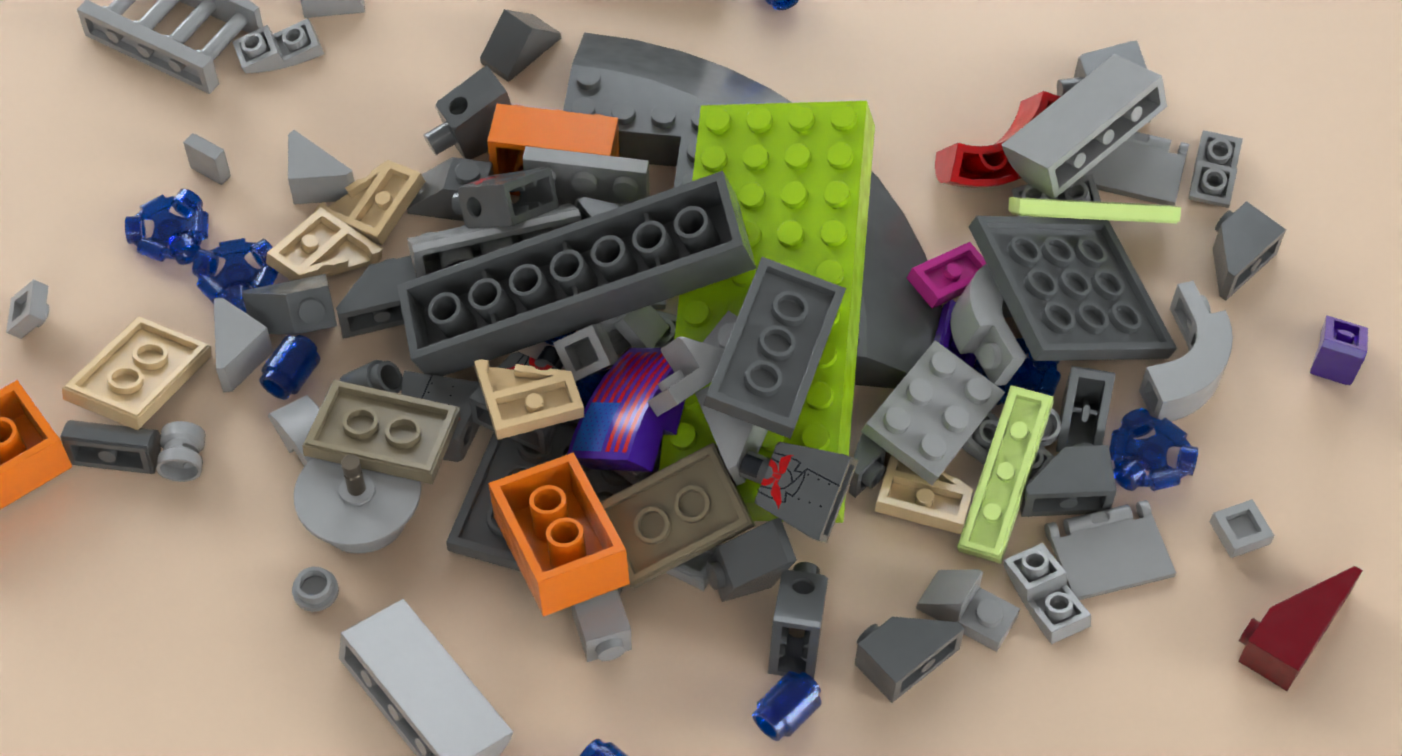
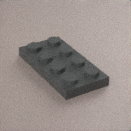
M762 257L703 406L791 439L846 288Z

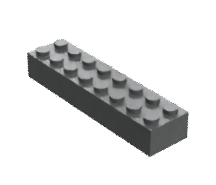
M720 171L397 285L411 360L424 374L446 376L475 366L474 361L492 360L757 268L737 195L724 172Z

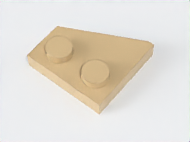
M387 160L374 168L367 177L357 179L345 187L348 194L328 207L325 202H322L314 211L321 207L371 241L383 245L426 181L420 172Z
M320 207L267 252L266 264L291 281L326 274L327 277L378 263L382 259L383 248Z
M479 359L474 361L475 371L497 440L584 417V406L571 371L551 368L548 370H538L533 366L515 364V368L512 370L490 367L489 360Z
M891 455L876 501L875 512L961 535L974 490L959 478L947 474L945 470L936 482L931 485Z

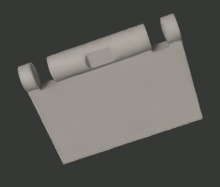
M1136 132L1082 177L1093 174L1097 188L1101 191L1161 205L1175 206L1189 144L1181 142L1178 153L1174 154L1169 152L1170 139Z
M1147 500L1137 502L1136 509L1140 518L1135 520L1129 505L1064 519V530L1067 535L1064 537H1060L1059 529L1055 522L1045 524L1046 537L1051 543L1056 559L1067 572V586L1079 600L1175 577V568Z

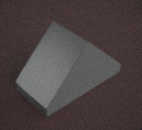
M504 9L480 57V62L484 66L488 65L493 72L509 82L559 41L561 33L533 14Z
M1071 366L1062 399L1060 414L1061 430L1057 438L1056 452H1060L1064 447H1071L1080 443H1089L1094 446L1103 445L1115 373Z

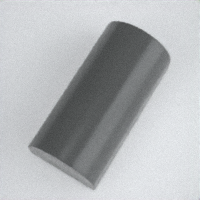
M69 420L65 424L60 436L71 464L77 466L154 474L157 458L161 452L160 433L154 429L140 428L135 430L128 426Z

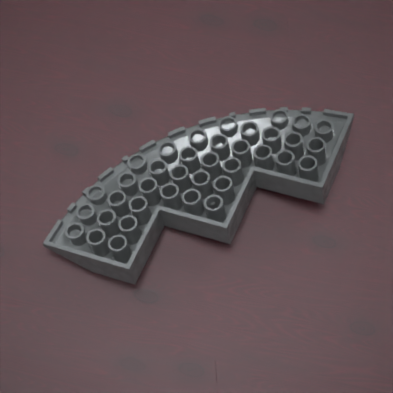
M584 32L572 63L563 111L617 117L619 123L620 157L649 160V164L676 167L673 187L675 188L692 182L701 105L792 102L774 90L734 70L686 52L635 39ZM871 171L855 385L895 389L934 342L942 312V304L932 309L907 280L906 277L913 267L928 260L905 214L873 171Z

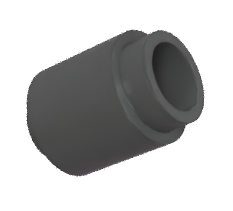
M374 360L344 374L339 381L399 393L402 389L403 377L399 368L394 363Z

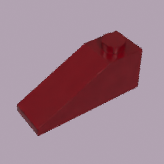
M1353 566L1270 607L1261 622L1252 618L1239 639V642L1246 646L1238 662L1288 691L1352 592L1363 570Z

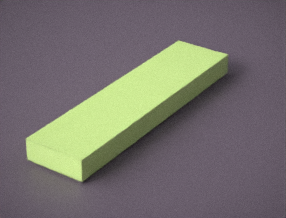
M1009 197L1008 211L1011 214L1033 217L1175 224L1180 222L1181 207L1160 204Z
M1010 386L957 546L959 552L1002 564L1054 403L1053 396Z

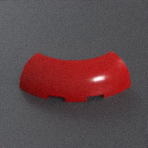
M1042 91L1020 101L1017 115L1011 127L993 145L972 146L956 143L936 152V178L940 183L966 188L994 187L1021 179L1006 158L1001 144L1061 96Z

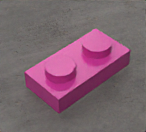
M968 242L913 267L906 278L933 309L960 296L976 272L986 262L972 243Z

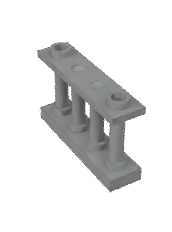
M85 0L77 8L85 36L208 94H211L219 85L214 66L215 58L241 30L251 33L263 27L259 7L250 0H158L139 21H132L121 16L136 0H114L108 7ZM179 1L195 8L171 35H162L153 31L155 26ZM210 15L226 22L202 50H194L184 45Z

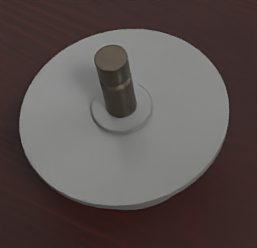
M355 455L345 456L341 460V464L312 458L302 469L294 488L295 510L302 525L318 539L350 553L373 552L392 543L401 534L406 523L414 515L421 497L420 481L361 469L359 458Z

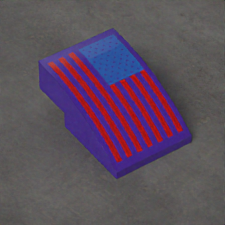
M630 348L615 362L589 399L584 409V417L580 418L573 434L567 455L574 452L579 463L590 469L653 472L662 435L677 434L685 404L684 400L657 417L647 402L662 392L657 384L674 373L663 356L661 348Z

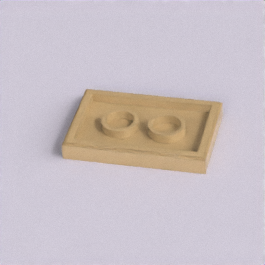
M138 316L62 388L63 400L139 430L211 357V345Z

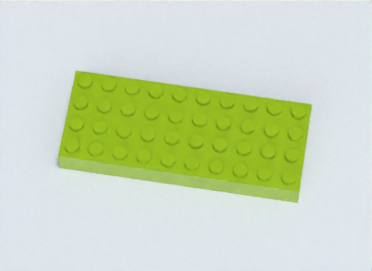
M867 101L701 105L692 181L720 171L724 172L737 195L756 268H758L761 258L765 257L846 288L791 439L768 430L758 454L768 458L772 457L778 442L849 456L875 124ZM757 269L679 295L674 340L678 337H686L703 342L728 311L738 317ZM710 382L709 384H707L706 386H704L703 388H706V387L710 386V385H711V382ZM695 393L685 400L677 434L663 435L659 471L711 443L716 444ZM746 479L744 483L737 486L753 521H770L778 518L755 503V498L761 484ZM846 495L835 523H844Z

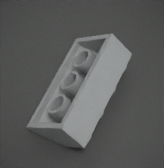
M571 203L559 205L557 209L514 226L468 228L466 225H462L457 228L439 232H427L420 236L407 238L416 277H422L581 221V215L578 208Z

